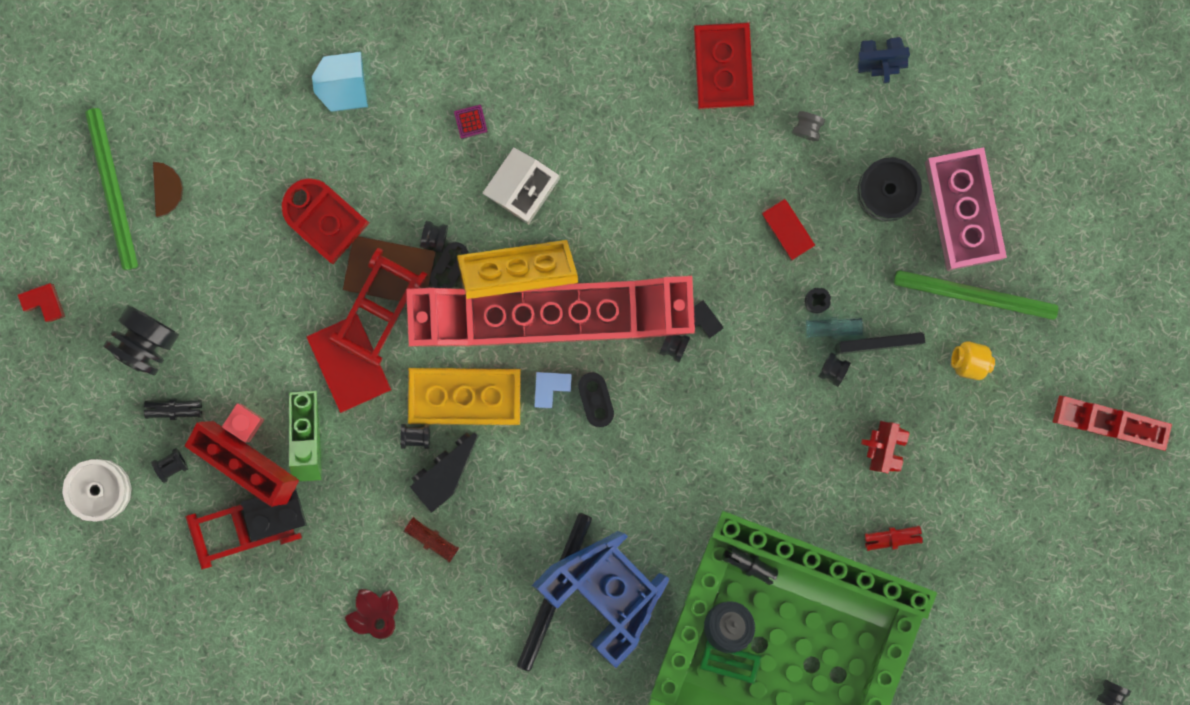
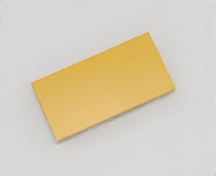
M567 240L457 256L466 299L578 283V274Z
M409 368L408 424L520 425L521 369Z

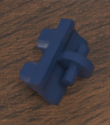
M900 37L888 39L886 41V50H877L876 41H862L858 54V73L871 72L872 77L882 76L883 84L889 83L890 75L900 74L899 69L908 68L909 47H904Z

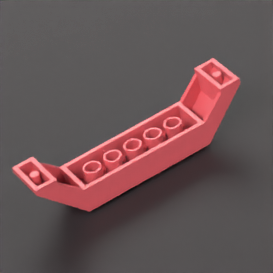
M692 276L664 277L638 281L568 284L466 299L464 289H406L409 347H471L622 340L695 333Z

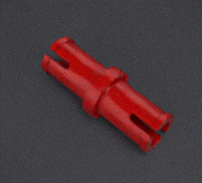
M917 526L898 530L892 527L889 528V531L865 533L864 540L869 542L865 543L866 551L889 547L895 550L898 549V546L922 544L923 538L919 535L922 534L921 527Z

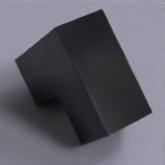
M704 300L694 306L695 328L699 325L709 339L724 329Z

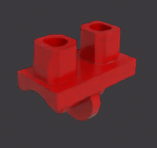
M880 421L878 431L872 430L870 440L862 439L861 445L868 446L866 457L872 458L869 470L889 474V471L900 472L902 470L903 457L893 455L895 444L905 446L908 443L910 433L900 428V424Z

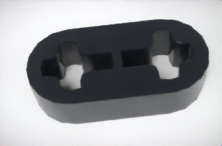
M453 242L445 248L430 276V283L433 288L452 289L460 276L457 260L453 267L449 265L452 259L449 252L451 249L456 251L459 247L462 249V255L469 254L465 245ZM446 268L451 269L447 277L450 280L449 285L443 284L442 287H439L436 275H443Z

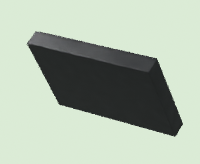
M919 332L840 341L835 345L836 355L919 346L926 343L925 334Z

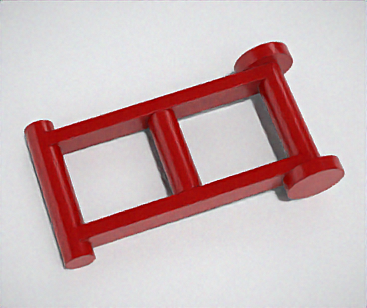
M379 247L368 264L372 271L339 333L333 331L328 340L377 368L383 360L379 354L407 303V290L403 294L394 313L365 298L378 272L382 268L409 283L407 289L422 288L428 276L423 271L419 276L382 256L384 250ZM359 308L388 322L373 352L344 337Z
M241 505L197 518L196 513L185 516L201 570L212 567L211 561L276 540H279L282 545L301 539V533L295 534L293 529L251 542L242 514L243 506ZM231 514L240 546L209 556L199 524Z

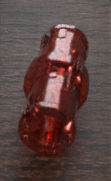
M412 517L403 531L422 543L425 550H432L447 560L448 563H450L459 550V547L438 535L440 533L438 530H431L416 520L415 517Z

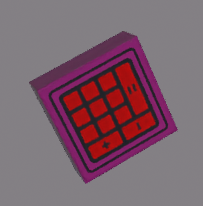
M481 104L454 111L461 139L488 133Z

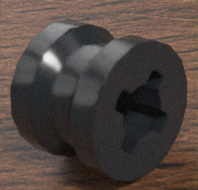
M426 221L422 232L420 248L432 247L437 252H443L448 225L436 226L431 221Z
M687 335L666 336L659 354L663 356L670 355L674 361L680 362L690 337Z
M831 352L818 377L821 379L827 378L832 381L833 385L839 387L851 362L847 360L841 361Z
M1105 680L1103 683V693L1099 694L1096 700L1106 705H1124L1123 702L1126 697L1130 696L1131 691Z

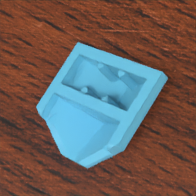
M361 52L323 56L312 75L314 93L330 112L368 107Z

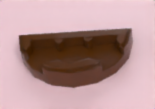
M153 162L155 214L159 218L169 215L170 212L176 209L182 200L184 188L180 176L173 168L164 163Z

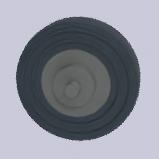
M727 601L714 606L708 612L704 622V631L707 640L715 649L724 653H735L746 648L753 640L755 622L752 614L745 606L737 602Z

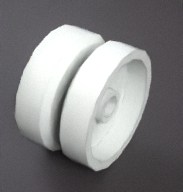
M91 459L80 462L69 471L64 480L62 493L65 504L72 514L82 520L96 522L115 518L124 511L130 501L132 487L129 476L121 466L108 460ZM99 486L100 493L94 494L93 488Z

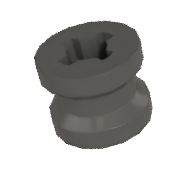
M799 111L797 116L799 122L793 128L792 133L807 140L819 141V129L824 125L825 119L812 113Z

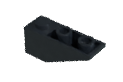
M466 432L455 442L458 446L451 453H448L446 450L433 460L436 464L428 472L423 468L411 478L415 483L410 488L431 513L455 494L478 439L477 433H473L470 436Z

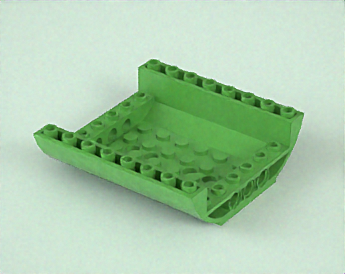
M722 511L697 568L660 666L648 705H891L922 619H928L938 592ZM733 545L749 555H757L760 561L778 570L777 579L773 580L769 577L774 583L767 585L752 575H744L741 569L723 561L724 551L732 552L727 547ZM732 601L745 606L752 614L755 622L753 639L761 636L767 641V647L763 652L753 651L751 643L741 650L762 656L755 684L700 669L706 642L708 641L704 631L705 618L714 606L722 602ZM711 648L710 654L749 665L754 664V660ZM813 656L819 660L820 665L817 671L807 672L804 669L806 658ZM710 659L707 662V665L750 676L752 672ZM837 666L844 668L846 672L845 679L838 683L833 682L830 678L831 670Z

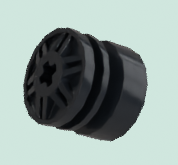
M127 305L118 320L128 329L125 334L114 330L111 332L113 337L121 341L120 344L117 345L106 340L103 346L123 364L136 371L155 376L158 369L150 364L149 360L152 359L162 364L164 359L155 352L156 348L160 347L170 350L179 334L149 315Z

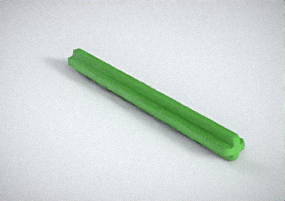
M92 108L87 110L85 115L123 270H132L138 267L107 133L101 110L99 108Z
M901 270L896 271L894 277V284L896 286L1052 320L1056 319L1059 306L1052 303Z

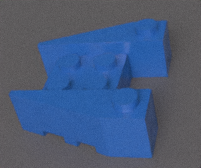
M620 531L551 565L532 584L557 609L577 590L610 623L590 645L615 668L636 648L640 640L639 637L645 625L648 624L652 616L651 613L670 580L667 576L659 573L650 582L617 548L628 537Z

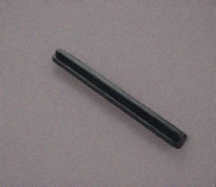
M583 513L578 514L559 561L580 551L592 521L590 516ZM545 598L517 663V667L524 671H531L556 610Z

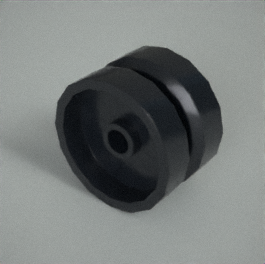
M896 157L882 158L872 163L862 174L857 185V200L862 210L872 219L881 222H893L907 216L919 203L922 193L921 178L916 169L907 161ZM892 185L894 187L892 194H888L885 191V186Z

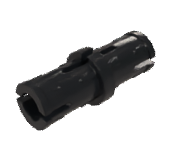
M170 398L169 401L144 402V408L155 409L144 410L145 419L170 418V420H177V417L202 418V411L200 409H191L202 408V400L177 401L176 398Z
M733 545L727 547L732 552L724 551L723 561L741 569L744 575H752L767 585L774 583L769 577L773 580L777 579L778 570L760 561L757 555H749Z

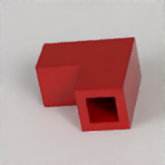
M52 283L18 294L24 312L41 308L45 322H52L65 317L55 286Z

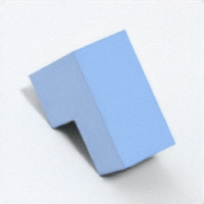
M536 372L535 407L552 408L553 391L571 392L572 374Z

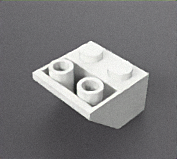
M513 147L482 194L529 225L560 180V177L536 159Z

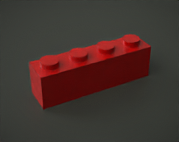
M215 421L197 422L184 446L269 506L287 504L299 482V479L222 428Z

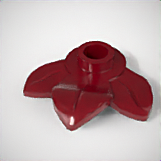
M360 589L356 596L357 611L345 616L347 625L360 635L370 633L377 639L390 637L395 630L394 616L399 609L396 595L393 591L389 590L379 597L371 590ZM384 620L385 626L378 630V621Z

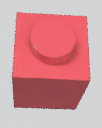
M237 403L222 428L242 441L250 443L265 419L244 405Z

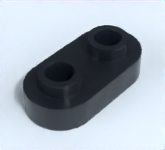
M594 372L587 373L581 377L578 384L587 420L593 426L605 427L612 422L614 417V409L607 385L600 374ZM591 381L598 384V389L595 392H590L587 389V384ZM598 408H602L606 412L605 417L602 419L595 417V411Z

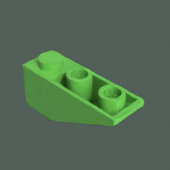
M317 391L289 392V468L291 474L299 479V482L322 480Z

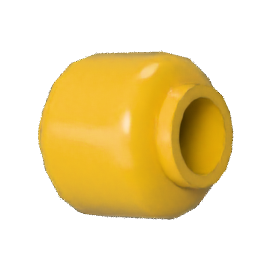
M966 341L960 346L955 347L951 356V366L960 377L979 381L993 371L995 358L992 357V352L988 346Z

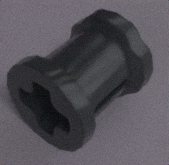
M814 288L805 296V307L811 313H822L831 305V295L824 288ZM813 294L815 296L821 294L824 297L822 300L823 307L820 305L814 307L811 304L814 300Z
M401 424V449H406L407 446H424L425 449H430V424H425L424 427H407L406 424Z
M177 448L173 449L172 453L163 459L151 462L154 471L163 483L167 482L168 478L177 472L188 470V465Z

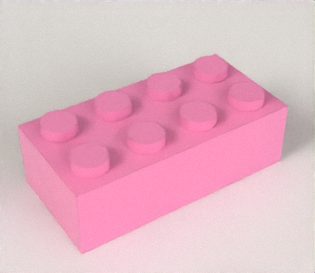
M984 147L927 159L925 167L947 271L1007 258Z

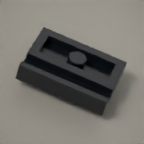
M295 488L288 503L284 505L269 506L258 497L241 502L251 541L307 525L300 498L297 494V488Z

